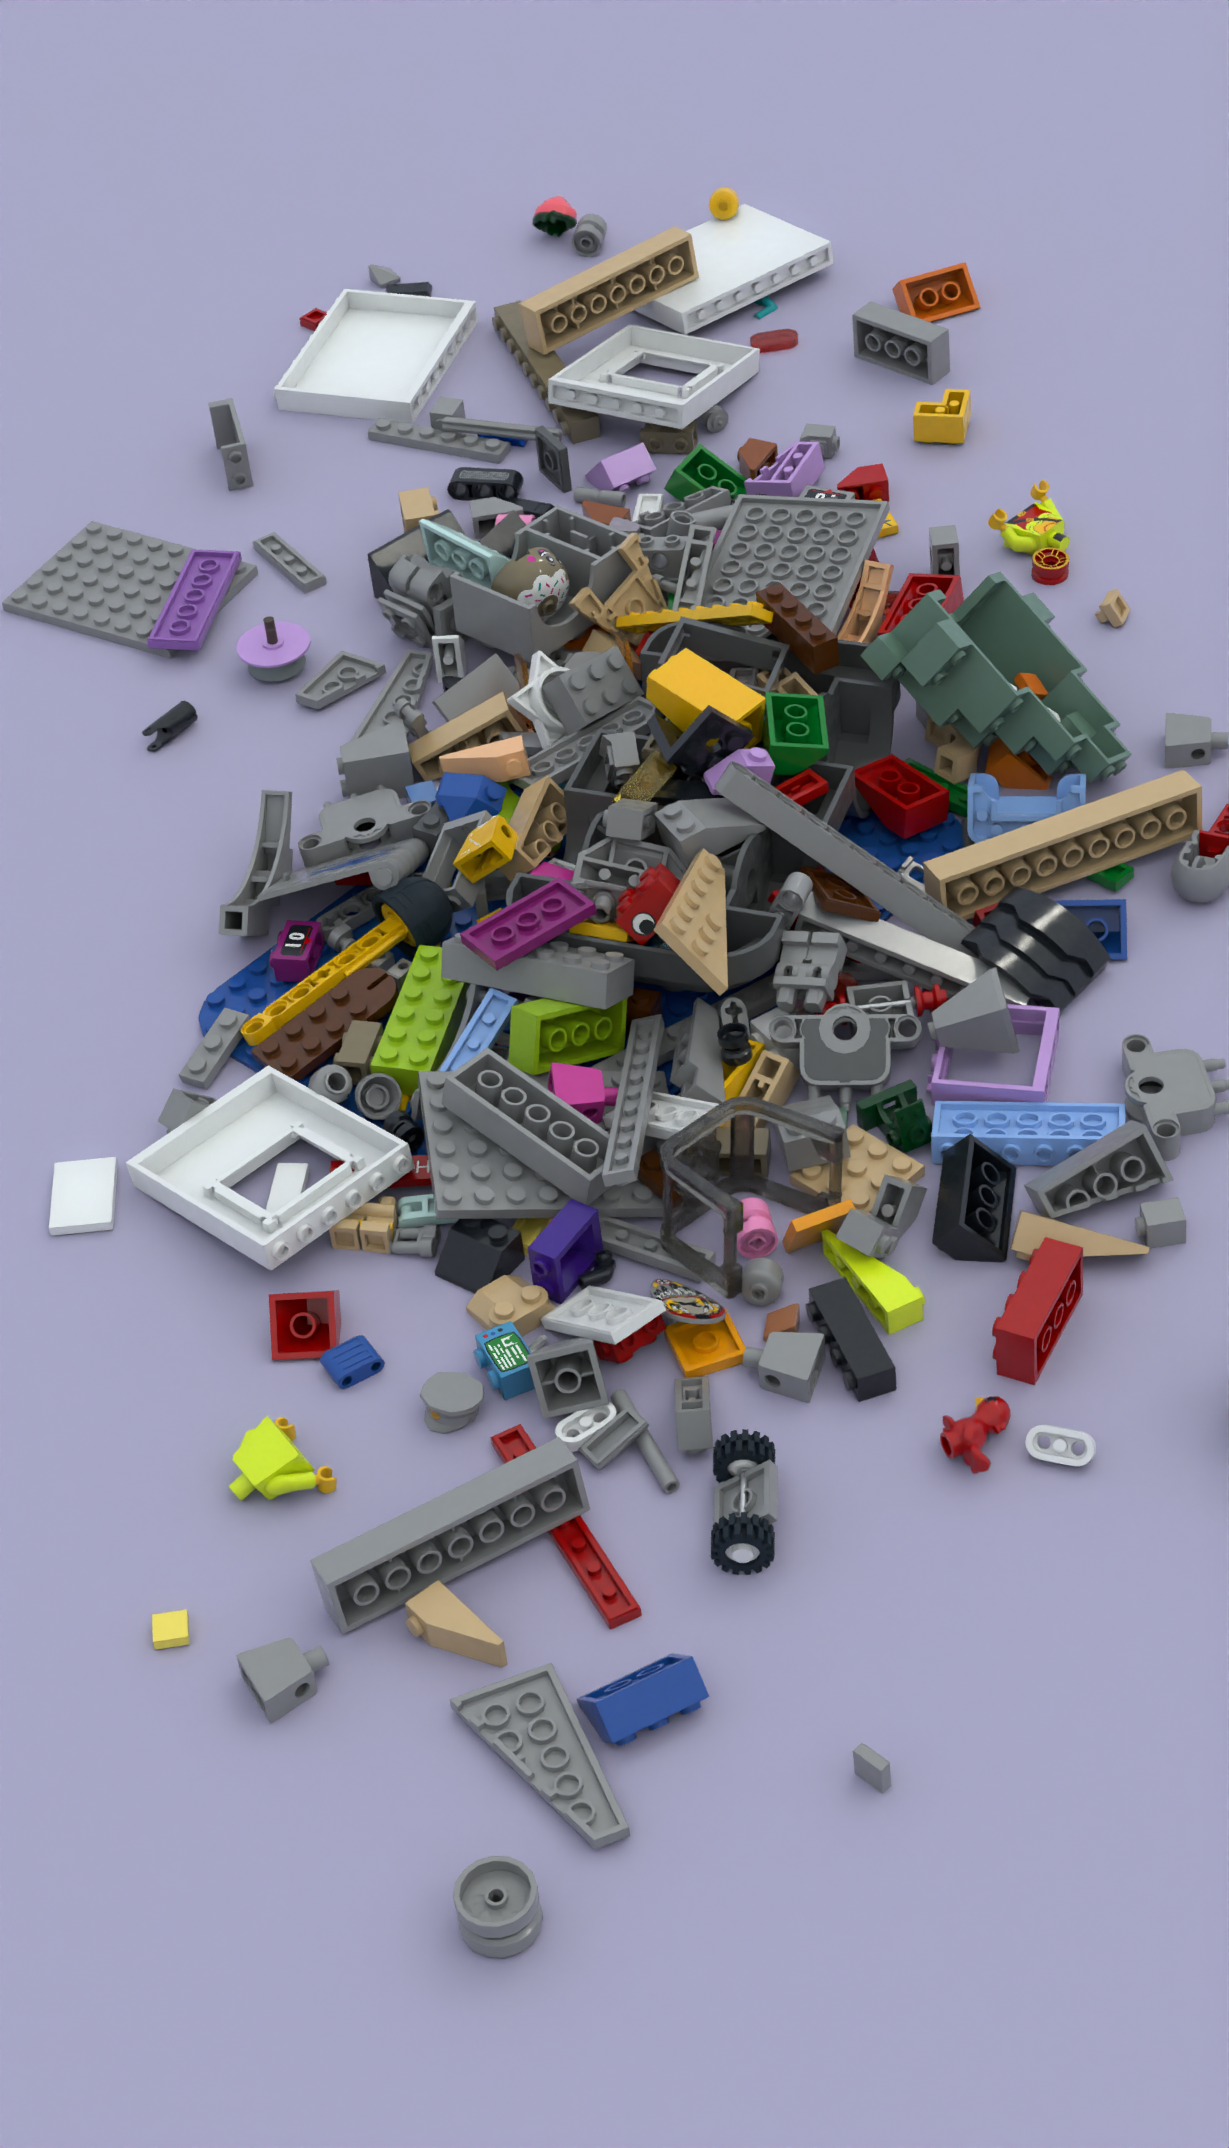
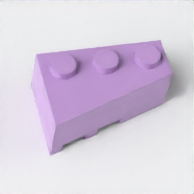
M819 442L793 443L775 457L776 463L769 468L768 466L762 467L760 475L754 480L748 478L744 481L747 495L765 494L768 496L799 497L806 485L813 486L825 469Z

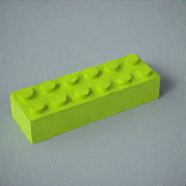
M418 946L370 1065L371 1074L385 1073L393 1077L399 1084L402 1095L412 1096L415 1090L419 1088V1071H437L455 1040L467 1004L466 993L471 983L441 978L442 947Z

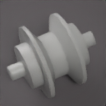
M714 404L713 407L701 415V423L709 431L716 433L723 430L727 425L728 414L720 406Z

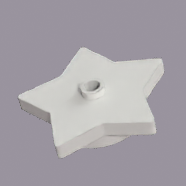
M537 651L532 655L528 684L509 697L507 702L533 722L541 746L545 749L569 735L541 687L570 669L559 667L542 651Z

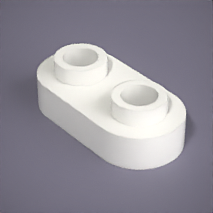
M609 1402L607 1405L576 1411L557 1424L555 1428L556 1438L559 1437L571 1452L579 1451L578 1449L617 1415L615 1406Z
M1043 1424L1032 1428L1026 1436V1448L1036 1459L1078 1467L1091 1462L1096 1454L1094 1439L1083 1431ZM1043 1435L1048 1436L1051 1440L1048 1448H1043L1040 1445V1438ZM1076 1442H1081L1085 1447L1082 1455L1074 1452L1073 1447Z

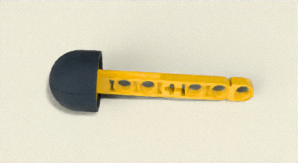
M407 877L401 879L397 885L384 891L382 890L378 895H375L371 903L379 925L267 1006L262 1014L259 1012L248 1020L241 1028V1033L247 1044L250 1046L259 1045L349 975L364 969L395 945L412 959H414L419 945L436 947L449 932L453 918L451 902L445 891L438 884L427 878Z

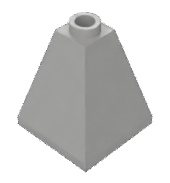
M996 967L989 969L931 1013L933 1021L927 1022L932 1040L938 1039L941 1047L1012 1054L1020 1052Z
M576 1337L552 1343L527 1355L543 1419L609 1404L593 1340Z

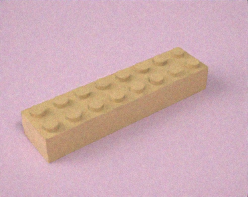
M674 226L519 303L528 346L546 355L699 278L692 235Z

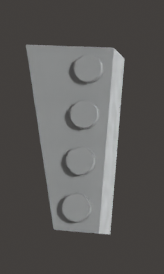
M712 486L685 496L684 502H670L662 505L663 510L660 512L650 513L646 511L638 514L639 520L634 521V523L641 525V533H645V535L665 537L672 512L681 510L694 513L730 505V491Z
M1130 1120L1026 1183L1024 1187L1037 1212L1052 1219L1090 1207L1091 1204L1110 1201L1118 1198L1120 1195L1133 1191H1142L1148 1189L1149 1186L1158 1183L1164 1184L1174 1181L1146 1125Z

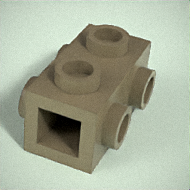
M696 419L683 429L646 422L645 427L640 429V443H644L648 453L690 454L698 443Z
M352 1020L348 1032L343 1034L342 1047L340 1052L335 1053L333 1064L342 1066L349 1072L353 1085H358L365 1076L371 1074L370 1065L383 1035L382 1023Z

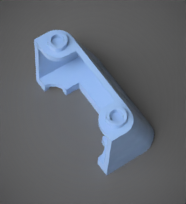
M970 773L967 795V831L972 841L978 843L1085 805L1086 774H1067L1063 776L1058 782L1057 796H999V783L994 776L987 773Z

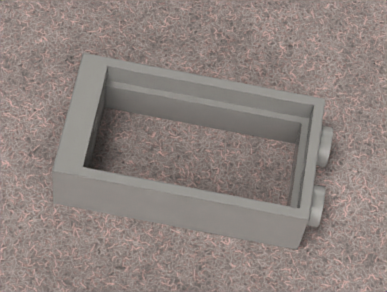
M487 810L444 823L422 876L435 882L445 891L451 902L453 913L473 907L484 880L483 877L472 883L458 871L453 886L449 887L456 869L453 862L468 835L493 817Z

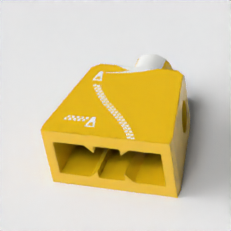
M495 815L489 821L471 831L455 858L453 865L468 880L475 883L512 860L518 835L507 824L505 818Z

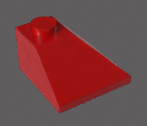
M339 1290L268 1294L272 1360L320 1358L324 1352L339 1345L341 1329Z

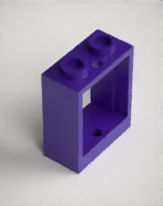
M570 1199L528 1247L533 1285L543 1287L548 1293L549 1300L562 1304L579 1285L578 1275L591 1271L595 1263H597L595 1255L603 1250L598 1209Z

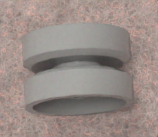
M491 1856L480 1859L463 1870L455 1882L453 1893L463 1941L474 1952L492 1958H505L516 1955L532 1945L541 1932L543 1920L538 1887L533 1872L523 1862L507 1856Z

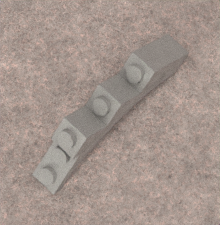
M262 790L258 830L252 858L244 881L236 895L226 904L220 905V935H268L270 906H280V896L258 901L257 895L283 877V873L292 871L293 849H290L292 792Z

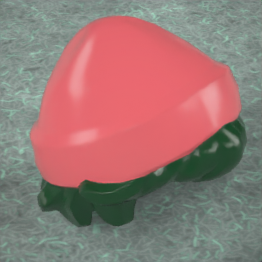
M556 196L544 201L537 207L532 225L536 229L547 232L550 236L555 233L560 237L564 232L576 226L577 213L563 197Z

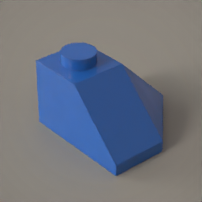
M445 772L442 775L435 798L439 807H444L450 821L484 810L495 816L501 810L507 789L484 775Z

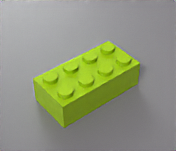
M548 998L511 1006L509 1063L521 1071L537 1075L549 1072L551 1062L576 1065L615 1055L623 1051L625 1047L627 998L606 1010Z

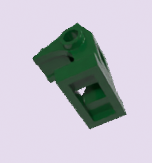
M911 1079L856 1102L857 1125L859 1128L868 1131L878 1127L886 1136L890 1146L907 1153L931 1142L933 1125L930 1118L926 1115L923 1100H917V1086ZM895 1101V1105L883 1108V1105Z

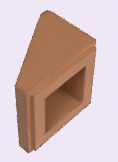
M792 1304L767 1314L763 1341H767L769 1334L772 1332H798L800 1324L799 1304Z

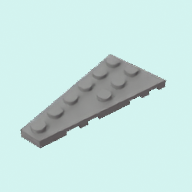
M552 1663L449 1699L451 1709L591 1846L597 1849L630 1836L629 1826Z

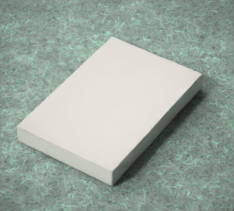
M116 1157L57 1162L54 1164L49 1219L51 1236L113 1230L118 1170Z

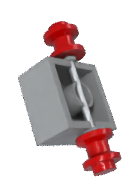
M907 980L846 987L847 1003L858 1006L866 1014L914 1015L913 1009H915L917 1017H922L924 1010H936L947 1001L945 989L940 990L939 984H934L931 991L922 992L919 986H914V996H910ZM839 995L837 1002L827 1003L826 1001L822 1012H814V1015H824L834 1005L845 1003L844 995ZM849 1023L853 1038L857 1033V1028ZM907 1024L901 1027L899 1033L904 1037H912L916 1030L913 1025ZM916 1045L909 1048H891V1051L916 1048Z

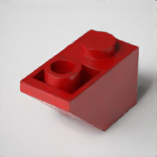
M883 463L857 467L837 484V490L855 493V500H875L881 498L882 501L889 502V482Z

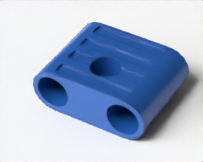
M358 1335L327 1350L320 1357L321 1365L341 1389H347L379 1373L385 1365L384 1360L363 1335Z

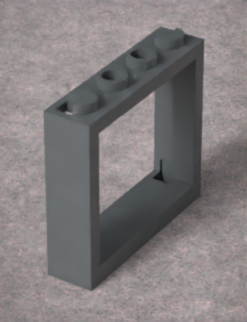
M681 616L658 661L657 669L665 664L671 656L677 655L682 648H687L699 653L771 671L765 688L743 683L765 697V692L774 693L785 670L790 645ZM683 627L691 628V634L684 633ZM773 652H780L779 657H774Z

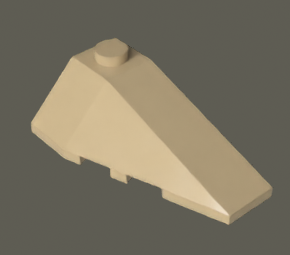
M1019 1210L1010 1246L1011 1250L1016 1251L1015 1257L1030 1261L1033 1250L1040 1248L1045 1237L1083 1247V1257L1148 1254L1150 1247L1097 1233L1083 1227L1065 1224L1059 1220Z

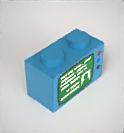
M512 1321L475 1335L477 1349L473 1350L477 1365L480 1369L485 1367L491 1388L493 1390L498 1389L504 1400L535 1389L527 1361V1355L531 1351Z

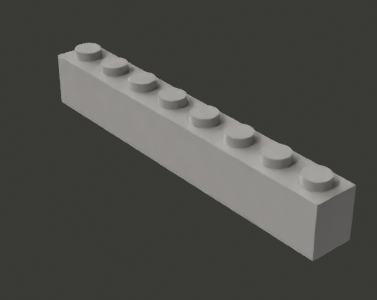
M812 891L799 912L794 931H809L811 936H813V932L840 933L848 948L847 957L930 991L934 984H939L940 990L945 989L949 999L993 968L980 961V959L879 919L878 922H871L825 911L814 899ZM998 971L1007 1004L1028 1005L1031 998Z

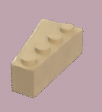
M503 691L408 744L412 764L425 781L441 778L444 774L439 756L499 741L500 732H529L517 711L507 702L508 698Z
M548 775L524 789L508 824L516 831L518 837L512 860L499 867L498 870L511 882L517 872L527 873L536 868L567 833L564 791Z

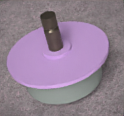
M271 616L263 619L264 624L251 628L239 638L236 645L238 657L248 664V670L253 677L263 681H281L298 674L306 664L304 654L308 651L311 643L310 635L305 628L291 622H275Z

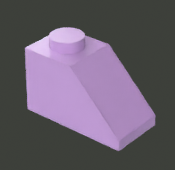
M758 747L737 749L707 770L703 776L711 794L721 795L715 789V784L731 761L746 767L769 784L771 783L775 765L766 749Z

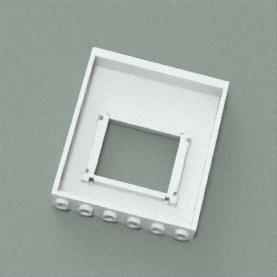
M629 324L548 379V403L683 429L759 372L760 349ZM643 363L696 373L698 375L683 386L625 376L623 374L637 364ZM679 389L682 390V397L679 395Z
M270 1066L265 1067L126 1162L134 1187L270 1271L415 1168L407 1142L328 1098L317 1094L312 1089ZM299 1139L306 1141L335 1159L345 1162L273 1214L230 1189L234 1184ZM276 1217H277V1220H278V1225H276L275 1220H273V1219H275Z

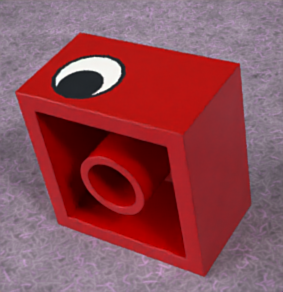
M661 862L655 868L652 866L648 867L639 877L641 882L634 889L628 887L618 898L620 903L616 907L615 922L641 946L656 933L653 929L681 882Z

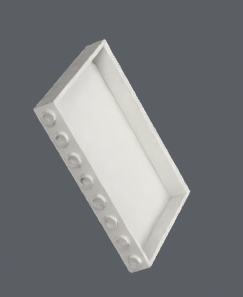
M743 204L739 206L737 213L730 219L720 220L713 218L686 231L692 235L699 278L635 309V311L686 335L833 264L831 241Z
M344 289L340 296L336 298L331 309L327 311L326 316L319 323L315 332L310 336L308 342L302 347L299 355L293 360L292 365L284 373L283 378L275 386L274 399L277 400L278 410L372 420L389 419L390 421L413 424L478 323L476 301Z

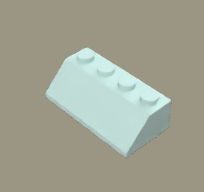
M426 519L419 521L429 563L435 566H444L453 570L454 573L458 571L461 573V577L491 589L497 574L511 560L447 526Z

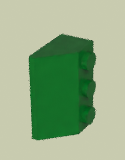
M765 692L766 702L762 730L763 747L767 750L775 765L773 774L796 775L829 753L823 695Z

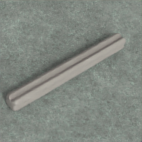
M445 417L442 421V429L444 431L536 441L534 430L539 427L456 417ZM545 427L561 441V429Z

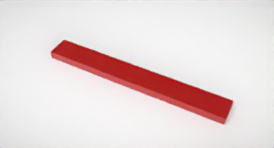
M521 1424L490 1437L492 1446L504 1464L536 1448ZM580 1515L547 1531L610 1630L642 1616L640 1606Z

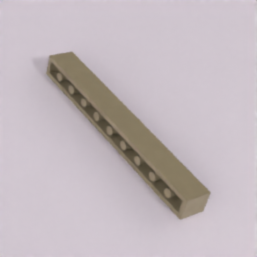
M522 301L494 307L495 317H492L494 330L499 331L502 342L507 343L509 353L514 354L517 365H521L525 377L528 376L530 378L532 388L537 389L540 400H544L548 412L553 413L554 421L556 424H560L563 435L568 436L572 444L601 437L599 416L596 412L548 403V379L566 367L555 350L543 355L528 346L519 303Z

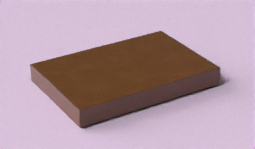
M807 866L800 867L799 872L806 874L812 880L814 899L823 910L871 922L879 921L881 913L872 900L832 872Z

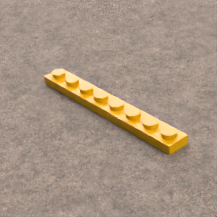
M748 601L747 605L730 603L728 607L714 604L712 608L696 606L695 610L679 608L678 611L662 609L661 613L655 611H645V614L630 612L629 616L617 617L615 627L636 635L646 634L647 630L655 632L665 625L678 622L681 616L698 621L735 626L772 623L774 612L763 609V604L754 601Z

